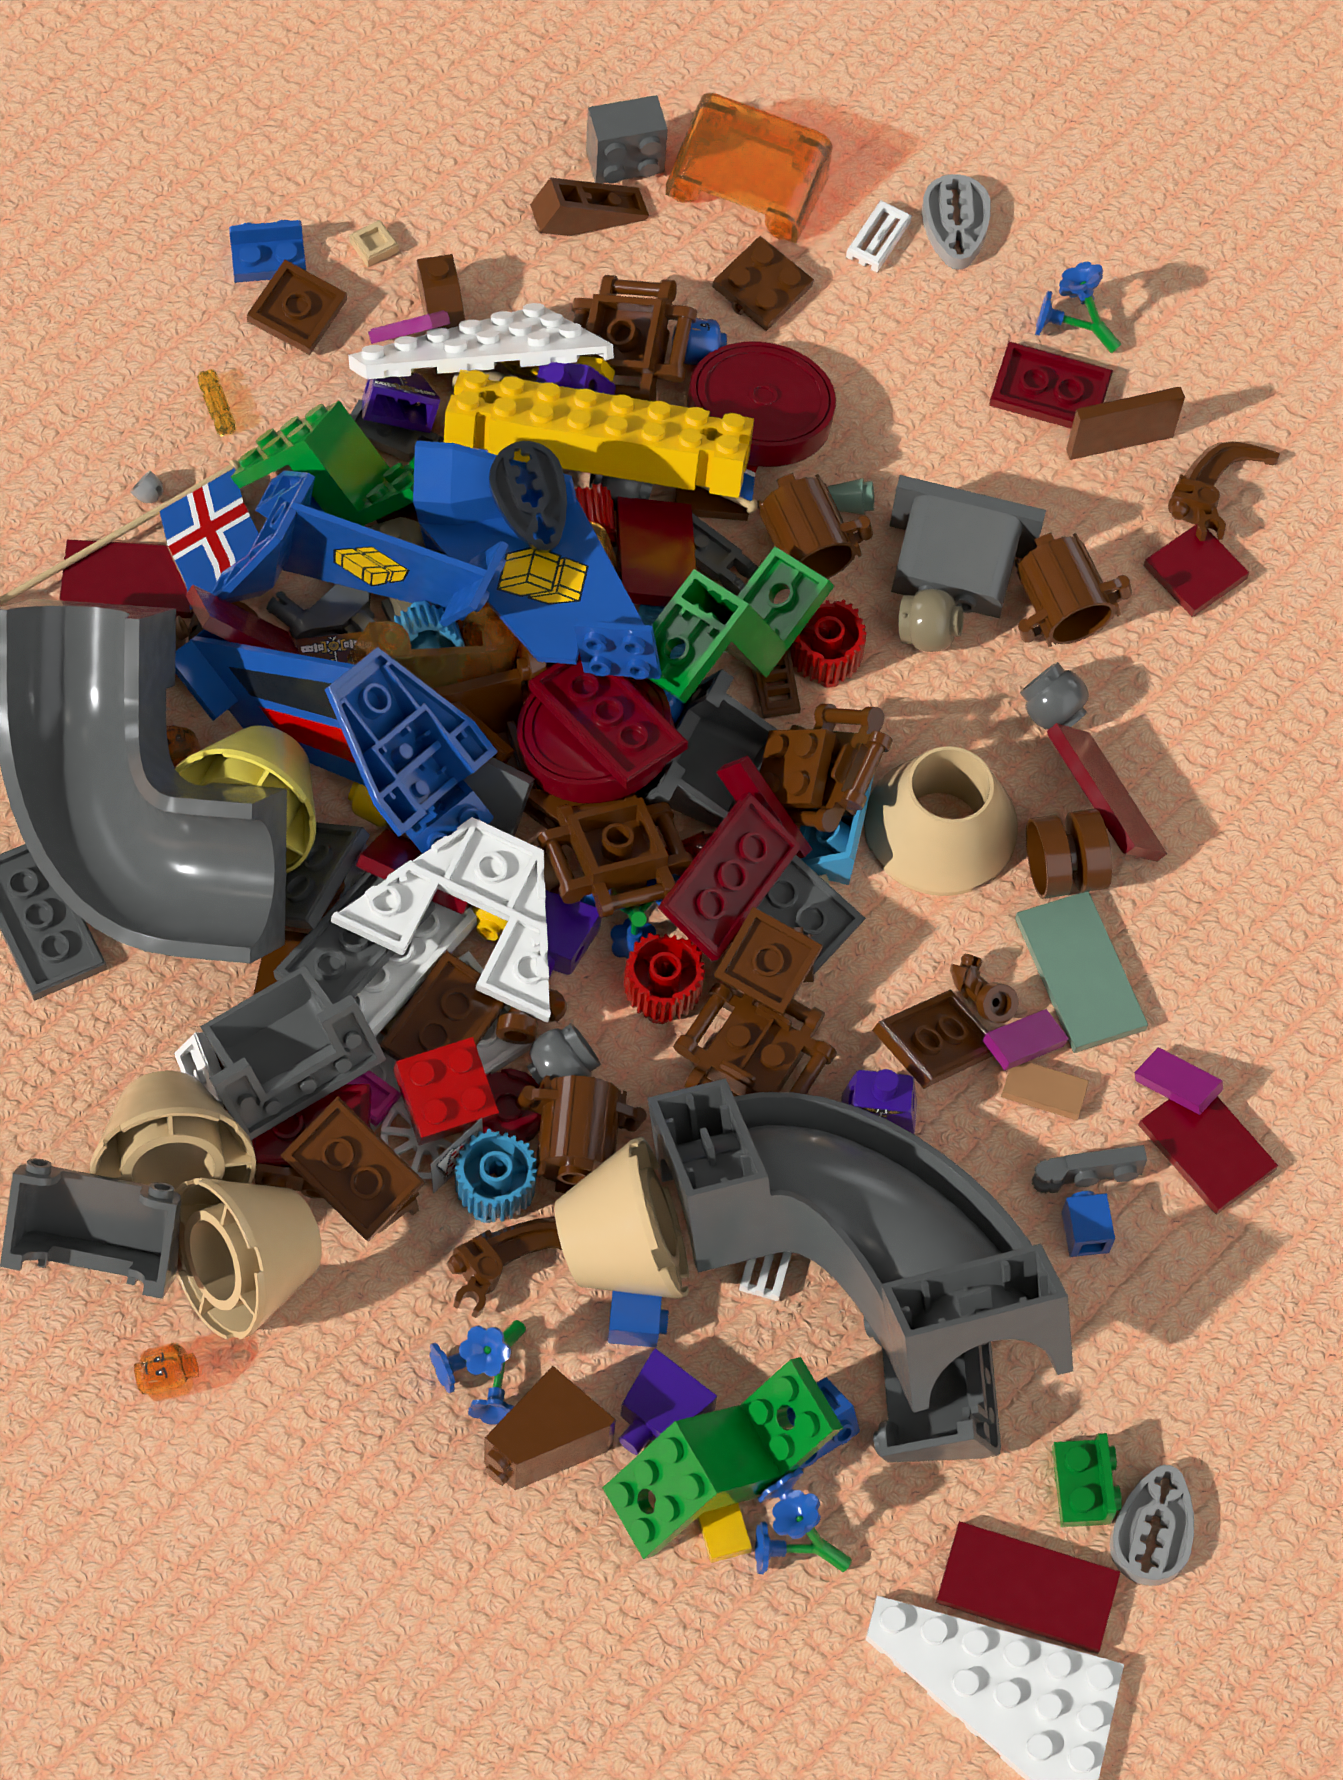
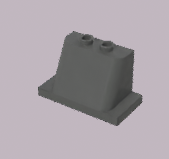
M900 475L890 527L906 530L891 592L901 595H915L917 592L925 589H940L948 592L954 598L956 606H961L964 613L975 612L1000 619L1015 557L1023 559L1030 551L1037 548L1035 539L1040 537L1046 510Z
M723 669L701 681L686 701L685 708L674 724V728L688 741V749L667 762L652 781L635 792L637 798H643L646 806L666 802L670 805L671 809L714 828H718L736 804V800L716 772L724 764L745 756L751 759L760 772L769 730H777L726 693L734 677Z
M306 965L200 1026L225 1069L209 1079L228 1113L243 1128L250 1140L387 1060L353 996L349 995L333 1005Z

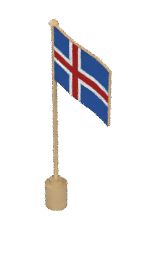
M230 460V465L1 596L0 606L159 514L167 547L186 585L187 592L192 585H195L211 593L221 573L247 556L259 535L243 502L241 491L231 479L233 473L241 465L237 460Z

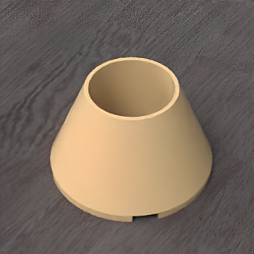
M946 746L932 749L898 765L877 783L868 800L864 818V830L870 851L874 852L877 859L884 866L883 870L895 881L924 894L954 896L971 892L974 887L988 880L992 881L1003 871L1016 845L1018 822L1010 796L984 761L966 749ZM932 793L950 794L967 803L974 814L961 819L941 818L924 809L917 799Z
M170 1070L156 1071L143 1075L132 1081L123 1090L90 1164V1174L146 1185L155 1182L167 1183L174 1187V1191L182 1183L195 1178L251 1184L256 1170L254 1148L243 1128L199 1080L189 1074Z
M643 1137L629 1141L556 1200L555 1219L557 1231L567 1265L578 1286L679 1299L686 1297L689 1293L688 1286L682 1288L681 1281L682 1278L689 1277L684 1241L668 1186L662 1187L654 1169L660 1168L659 1162L652 1148Z
M195 1178L186 1181L175 1190V1192L181 1195L179 1257L183 1270L176 1272L179 1281L197 1315L214 1333L225 1339L237 1337L240 1340L252 1335L318 1269L322 1255L318 1225L308 1204L292 1189L206 1178Z

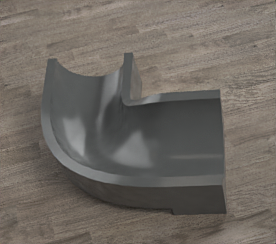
M28 599L1 606V772L10 806L22 838L36 865L53 890L77 915L92 927L120 943L146 952L174 957L251 964L284 946L287 788L213 782L205 786L195 785L179 775L170 757L166 726V689L175 686L176 608L46 599Z
M726 1078L647 1098L655 1153L660 1165L658 1173L662 1182L670 1180L675 1182L689 1233L694 1264L698 1273L779 1252H793L811 1259L840 1284L872 1327L892 1364L913 1413L929 1409V1399L934 1383L941 1372L954 1359L964 1352L988 1342L997 1340H1022L1030 1342L1047 1353L1057 1375L1073 1371L1068 1295L1042 1244L1032 1246L1014 1219L990 1193L946 1155L918 1136L887 1119L861 1108L825 1097L793 1092H758L733 1096Z

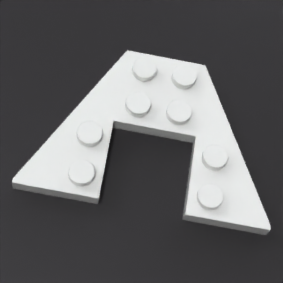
M472 817L457 827L454 833L444 836L435 842L428 851L418 858L408 861L389 874L387 879L379 885L372 886L366 890L363 896L343 910L333 913L331 917L332 923L400 955H404L437 889L508 921L475 989L548 1023L551 1011L549 1005L544 850Z

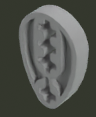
M950 174L935 179L927 187L922 204V218L927 237L939 257L948 267L953 269L969 267L979 254L986 238L991 206L989 194L984 186L977 180L960 174ZM951 189H956L960 195L958 207L961 209L959 215L961 225H955L954 220H952L954 207L952 205L953 192ZM956 240L960 242L961 252L963 253L961 255L957 254L956 249H954Z
M1161 1465L1145 1476L1128 1496L1114 1524L1110 1536L1112 1559L1118 1570L1125 1577L1138 1584L1156 1586L1173 1580L1183 1570L1190 1557L1194 1537V1513L1188 1487L1183 1474L1177 1468L1170 1465ZM1164 1477L1170 1479L1169 1485L1175 1489L1169 1491L1163 1504L1159 1502L1161 1486L1155 1483H1160ZM1153 1516H1158L1160 1518V1525L1166 1528L1159 1530L1155 1544L1161 1546V1548L1156 1547L1150 1559V1563L1157 1567H1151L1147 1573L1141 1571V1563L1135 1560H1141L1146 1551V1544L1140 1542V1540L1145 1541L1151 1531V1525L1145 1521H1151Z

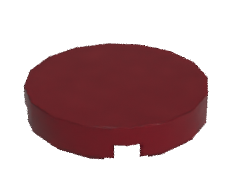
M512 1068L501 1069V1072L493 1074L491 1072L486 1074L499 1114L494 1122L483 1125V1133H487V1129H490L492 1132L499 1131L500 1135L503 1136L506 1132L509 1138L514 1135L517 1142L522 1140L524 1143L534 1139L540 1132L541 1114L529 1110L522 1111L517 1108L515 1103L517 1097L526 1086L539 1088L534 1078L524 1071Z

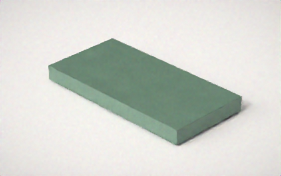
M1089 892L1075 894L1016 913L1015 920L1062 1028L1069 1038L1068 1041L1073 1053L1146 1031L1148 1023Z

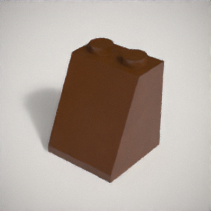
M552 1366L485 1437L484 1464L487 1466L485 1471L499 1485L503 1486L507 1483L514 1490H518L608 1452L613 1446L616 1419L558 1369Z

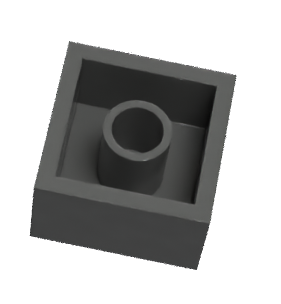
M657 95L588 107L586 153L595 183H617L625 179L651 177L664 173L668 128Z

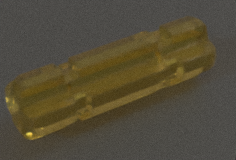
M208 369L199 372L197 375L198 384L201 392L204 394L203 397L210 416L214 420L217 434L225 436L236 431V422L229 411L230 407L222 386L219 384L216 371Z

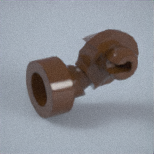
M963 954L960 966L951 963L950 967L952 979L958 991L966 1000L969 996L976 1003L978 1013L985 1020L994 1023H1005L1011 1020L1018 1009V996L1015 990L1002 983H988L980 976L979 969L982 965V959L970 954Z
M549 989L551 1015L548 1022H558L566 1013L567 1003L561 993L557 990ZM511 1007L509 1012L499 1016L496 1035L508 1043L531 1044L536 1039L538 1023L534 1019L536 1017Z

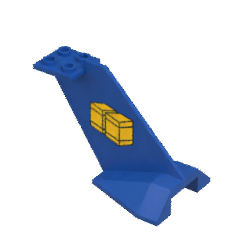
M416 441L413 503L425 548L440 550L444 555L469 563L472 558L501 541L508 544L502 557L506 560L505 566L496 579H491L486 589L490 593L486 603L538 662L576 665L580 653L584 673L596 676H625L634 679L661 678V667L653 626L644 625L576 498L571 475L563 473L566 484L567 511L560 542L554 550L540 553L532 549L513 532L495 504L489 488V472L497 455L455 443ZM517 460L509 461L511 466L518 465L520 469V477L515 480L516 483L524 484L526 487V495L521 498L522 502H530L532 507H537L538 499L542 497L541 492L534 493L532 490V481L537 479L535 473L528 474L526 463ZM537 515L538 532L533 537L535 540L542 539L544 544H549V538L554 534L553 529L546 530L540 516Z
M284 470L270 481L255 511L265 516L267 520L249 554L223 571L211 594L229 603L259 597L274 587L283 570L409 603L427 601L431 606L435 605L436 609L443 608L444 614L439 623L446 627L457 620L463 621L473 611L479 612L485 605L490 594L486 589L491 579H496L505 566L506 560L502 557L508 544L501 541L472 558L469 563L311 508L310 501L315 477L310 473Z

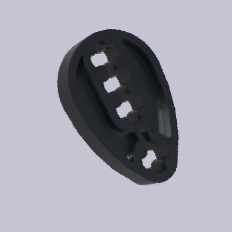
M520 441L510 444L498 453L492 463L489 472L490 492L499 512L513 532L535 551L540 553L550 552L558 546L566 521L567 494L561 464L555 454L542 444L532 441ZM515 451H520L522 456L529 455L530 460L526 463V471L528 474L535 473L537 479L532 481L531 487L534 493L541 492L542 497L538 499L537 507H532L530 502L523 503L521 500L526 495V487L524 484H517L515 481L520 477L518 465L511 466L509 461L514 459ZM537 515L540 516L546 530L553 529L554 534L549 538V544H544L542 539L535 540L533 537L538 532Z

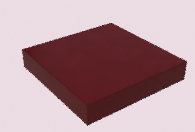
M1198 524L1146 558L1143 565L1191 617H1194L1247 580L1250 573L1208 529L1205 541H1200L1196 536Z

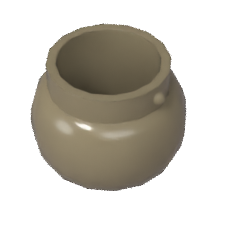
M925 589L917 592L915 595H904L899 610V636L903 644H913L918 650L926 652H937L947 649L953 643L954 637H960L962 634L964 620L962 607L956 606L954 598L948 592L940 589Z

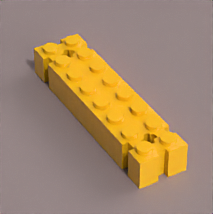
M460 369L454 386V395H451L445 411V443H455L473 449L488 450V453L498 455L502 449L510 444L520 441H532L550 449L558 458L562 469L693 491L697 485L709 487V493L735 498L740 496L744 472L746 471L750 455L754 418L729 413L724 414L723 419L709 417L710 411L699 407L689 408L671 405L663 401L653 402L631 398L627 395H611L594 392L590 389L558 386L549 382L539 383L521 380L514 376L504 377L500 382L489 380L490 374H485L478 370L467 371ZM515 451L513 460L527 463L530 457L529 455L522 456L520 451Z

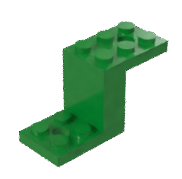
M340 401L327 407L319 404L305 415V418L300 420L298 416H295L287 421L279 431L276 432L272 428L263 433L256 440L258 447L251 449L238 460L241 466L231 476V479L240 489L287 465L295 472L310 473L315 477L312 496L323 511L362 526L413 503L414 458L405 466L402 463H398L390 468Z
M775 546L738 596L694 569L651 625L653 626L661 667V678L647 679L683 703H686L724 651L767 678L835 586L828 579ZM784 589L790 590L786 601L774 604V599L778 592ZM679 644L686 645L684 653L679 658L670 659L671 651L675 646Z
M802 1358L790 1359L741 1405L674 1421L603 1487V1490L642 1558H650L660 1552L703 1512L760 1497L767 1488L798 1469L840 1432L843 1426ZM789 1406L794 1410L796 1415L794 1426L789 1422L787 1417V1410ZM649 1491H652L656 1498L654 1509L649 1502Z

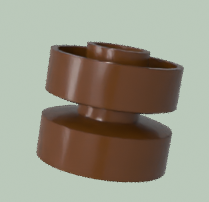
M1096 808L1069 812L1066 816L1065 829L1057 815L1030 818L1026 825L1027 859L1035 890L1041 899L1069 895L1072 888V878L1081 893L1108 889L1112 880L1111 846L1103 818Z

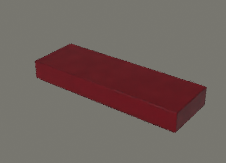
M748 756L724 764L716 772L736 802L743 794L750 792L803 845L796 854L800 859L806 857L812 851L807 840Z

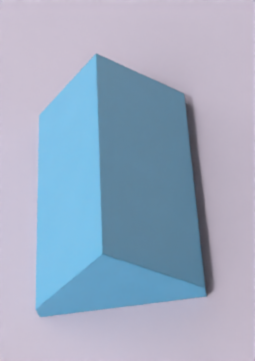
M873 778L865 793L867 801L864 808L857 810L855 816H842L836 830L833 832H822L816 827H800V832L812 848V851L806 857L801 858V860L819 876L827 874L829 881L849 885Z

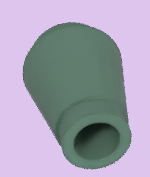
M864 478L827 487L838 511L865 515V511H874L873 481H864Z

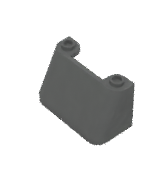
M29 1159L27 1164L18 1166L12 1175L0 1267L20 1271L24 1261L38 1259L37 1267L46 1268L51 1261L128 1276L127 1284L135 1286L137 1281L140 1280L144 1284L142 1295L163 1299L176 1278L181 1195L174 1191L172 1185L167 1183L155 1182L146 1185L54 1167L51 1162L44 1159Z
M864 1317V1327L867 1335L870 1338L874 1337V1340L882 1347L888 1420L882 1421L879 1424L878 1431L874 1432L873 1440L877 1454L890 1463L984 1459L999 1456L1001 1438L991 1342L976 1346L954 1359L935 1381L930 1394L929 1409L913 1413L881 1342Z

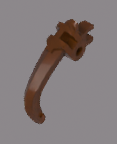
M1238 441L1218 442L1205 449L1185 475H1180L1169 500L1168 511L1177 520L1182 519L1195 525L1198 524L1196 536L1200 541H1205L1207 528L1216 531L1218 540H1223L1226 523L1218 515L1217 505L1220 493L1214 486L1218 478L1230 464L1238 461L1250 460L1265 462L1267 465H1276L1280 453Z
M538 1218L518 1223L493 1233L487 1230L470 1241L454 1248L453 1255L448 1260L447 1266L452 1274H462L468 1284L462 1286L456 1292L453 1307L458 1309L464 1298H473L477 1304L473 1310L472 1317L477 1318L483 1313L486 1294L495 1290L503 1266L526 1254L543 1249L557 1248L562 1250L556 1219Z

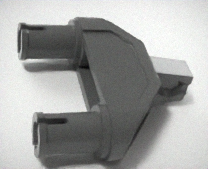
M336 584L310 609L303 610L282 591L276 593L279 601L272 597L267 604V611L275 615L290 628L291 636L295 640L368 631L369 647L373 648L383 638L382 627L373 620L375 614L370 610V592Z

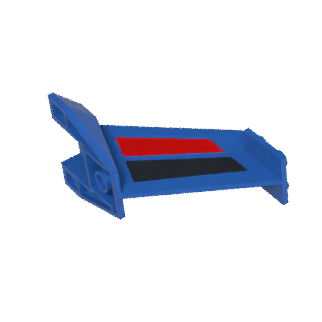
M204 629L175 653L176 675L212 721L226 710H229L243 729L250 726H268L288 734L304 749L310 764L366 786L374 806L398 837L427 814L425 811L452 787L478 770L497 753V750L471 718L378 647L357 664H349L233 643Z

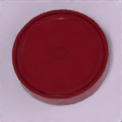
M748 341L720 347L706 355L698 363L692 374L687 407L702 408L710 411L709 417L723 419L724 414L729 413L754 418L747 465L779 467L805 460L824 445L830 434L833 422L836 394L827 374L807 356L782 345Z
M628 677L630 683L674 727L670 705L664 690L647 678L634 679ZM533 693L527 698L520 711L517 722V740L525 767L529 775L535 778L534 781L538 786L551 795L563 800L577 803H602L625 797L647 785L666 765L664 764L626 790Z

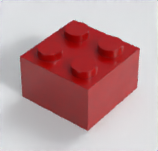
M473 1037L395 1062L393 1072L419 1146L469 1130L481 1118L483 1125L496 1120L499 1112Z

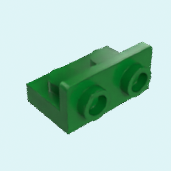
M1098 1433L1095 1440L1054 1442L1052 1454L1061 1527L1110 1525L1116 1515V1511L1121 1510L1122 1497L1119 1485L1113 1486L1112 1471L1116 1470L1117 1456L1115 1446L1108 1445L1107 1433Z

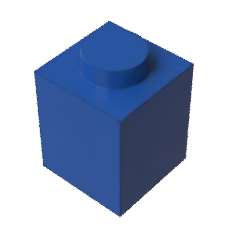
M1081 1191L1074 1193L1071 1197H1067L1061 1213L1069 1256L1078 1257L1110 1253L1115 1241V1234L1107 1193L1095 1195L1092 1191Z
M613 1291L608 1343L657 1348L659 1334L667 1335L669 1310L661 1309L662 1297Z

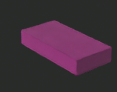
M443 310L372 328L368 333L371 344L448 325L450 320L448 312Z
M1044 1009L987 1032L983 1042L1004 1071L1064 1047L1069 1038L1049 1011Z
M1159 1047L1134 1072L1136 1082L1199 1115L1223 1090V1080Z

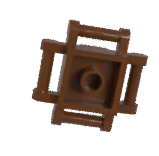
M604 275L599 294H593V299H574L572 311L575 313L573 323L580 324L582 328L613 344L614 358L605 361L615 371L614 375L642 377L640 386L615 384L614 395H627L631 398L654 402L657 395V379H665L676 383L684 382L686 369L683 366L691 324L696 322L698 311L689 306L672 305L677 293L675 280L663 279L660 283L620 280L616 275ZM617 294L636 295V296H649V297H657V299H656V298H643V297H630V296H617ZM676 320L677 325L669 364H664L670 331L667 329L668 321ZM597 354L580 355L584 357L603 358Z
M824 703L816 707L814 712L816 723L813 729H828L836 733L821 808H784L796 825L816 827L822 832H833L838 827L842 816H855L857 810L864 808L867 801L865 793L883 753L889 751L893 742L890 736L880 732L884 723V713L879 707L868 706L863 708V710L837 708L833 704ZM836 724L861 725L858 733L833 731ZM792 725L790 730L806 729L798 725Z
M635 792L608 802L586 803L573 807L570 804L557 806L560 827L545 830L537 838L540 849L547 853L560 883L559 894L562 901L566 904H573L584 896L592 894L600 918L612 916L616 910L664 899L675 885L672 874L681 876L694 860L693 855L686 852L672 821L674 813L670 805L666 802H660L646 806L643 798H637ZM655 826H658L663 836V839L667 845V848L671 854L670 856H668L667 851L663 845V842ZM571 844L584 877L574 878L561 848L562 845ZM656 878L658 884L647 887V880Z
M714 983L708 992L709 999L687 1033L680 1035L673 1045L678 1054L697 1064L688 1076L684 1088L726 1078L733 1096L758 1092H780L804 1054L811 1058L789 1092L807 1094L825 1064H831L837 1054V1051L830 1044L812 1038L825 1016V1012L816 1007L810 1009L793 999L786 1014L804 1023L799 1031L792 1027L791 1020L762 1004H759L757 1007L754 1006L756 1000L745 994L740 998L721 983ZM723 1007L732 1013L708 1050H705L698 1043Z

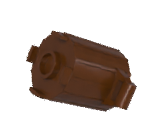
M793 473L785 475L776 480L779 486L778 489L772 491L763 502L761 500L757 501L760 517L775 547L826 579H830L843 571L855 559V555L858 557L862 556L859 543L869 540L873 536L870 519L867 516H860L857 520L844 523L826 484L821 480L819 474L815 475L816 478L804 477L798 480L795 479Z
M1051 532L1035 539L1036 549L1030 551L1021 562L1018 559L1015 560L1017 575L1036 612L1028 619H1022L1018 623L1021 639L1026 643L1034 641L1035 638L1044 637L1048 647H1051V642L1054 644H1070L1086 639L1103 629L1114 618V614L1117 617L1120 616L1121 612L1118 602L1122 599H1128L1132 595L1130 580L1125 575H1120L1116 579L1103 583L1084 543L1076 533L1073 534V537L1054 539Z
M546 1075L541 1081L539 1088L526 1086L515 1101L518 1109L541 1114L536 1177L540 1178L543 1176L547 1180L556 1182L555 1191L560 1193L569 1191L615 1154L618 1129H626L630 1132L636 1131L647 1117L646 1111L641 1107L634 1108L626 1105L627 1091L623 1090L621 1094V1090L611 1082L596 1077L575 1075L556 1077L550 1080V1076Z

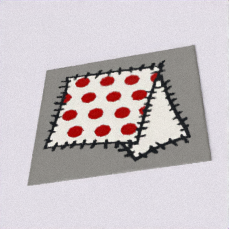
M482 1118L430 1164L433 1193L455 1174L456 1159L459 1158L460 1150L464 1151V1145L470 1143L471 1136L478 1137V1132H483Z

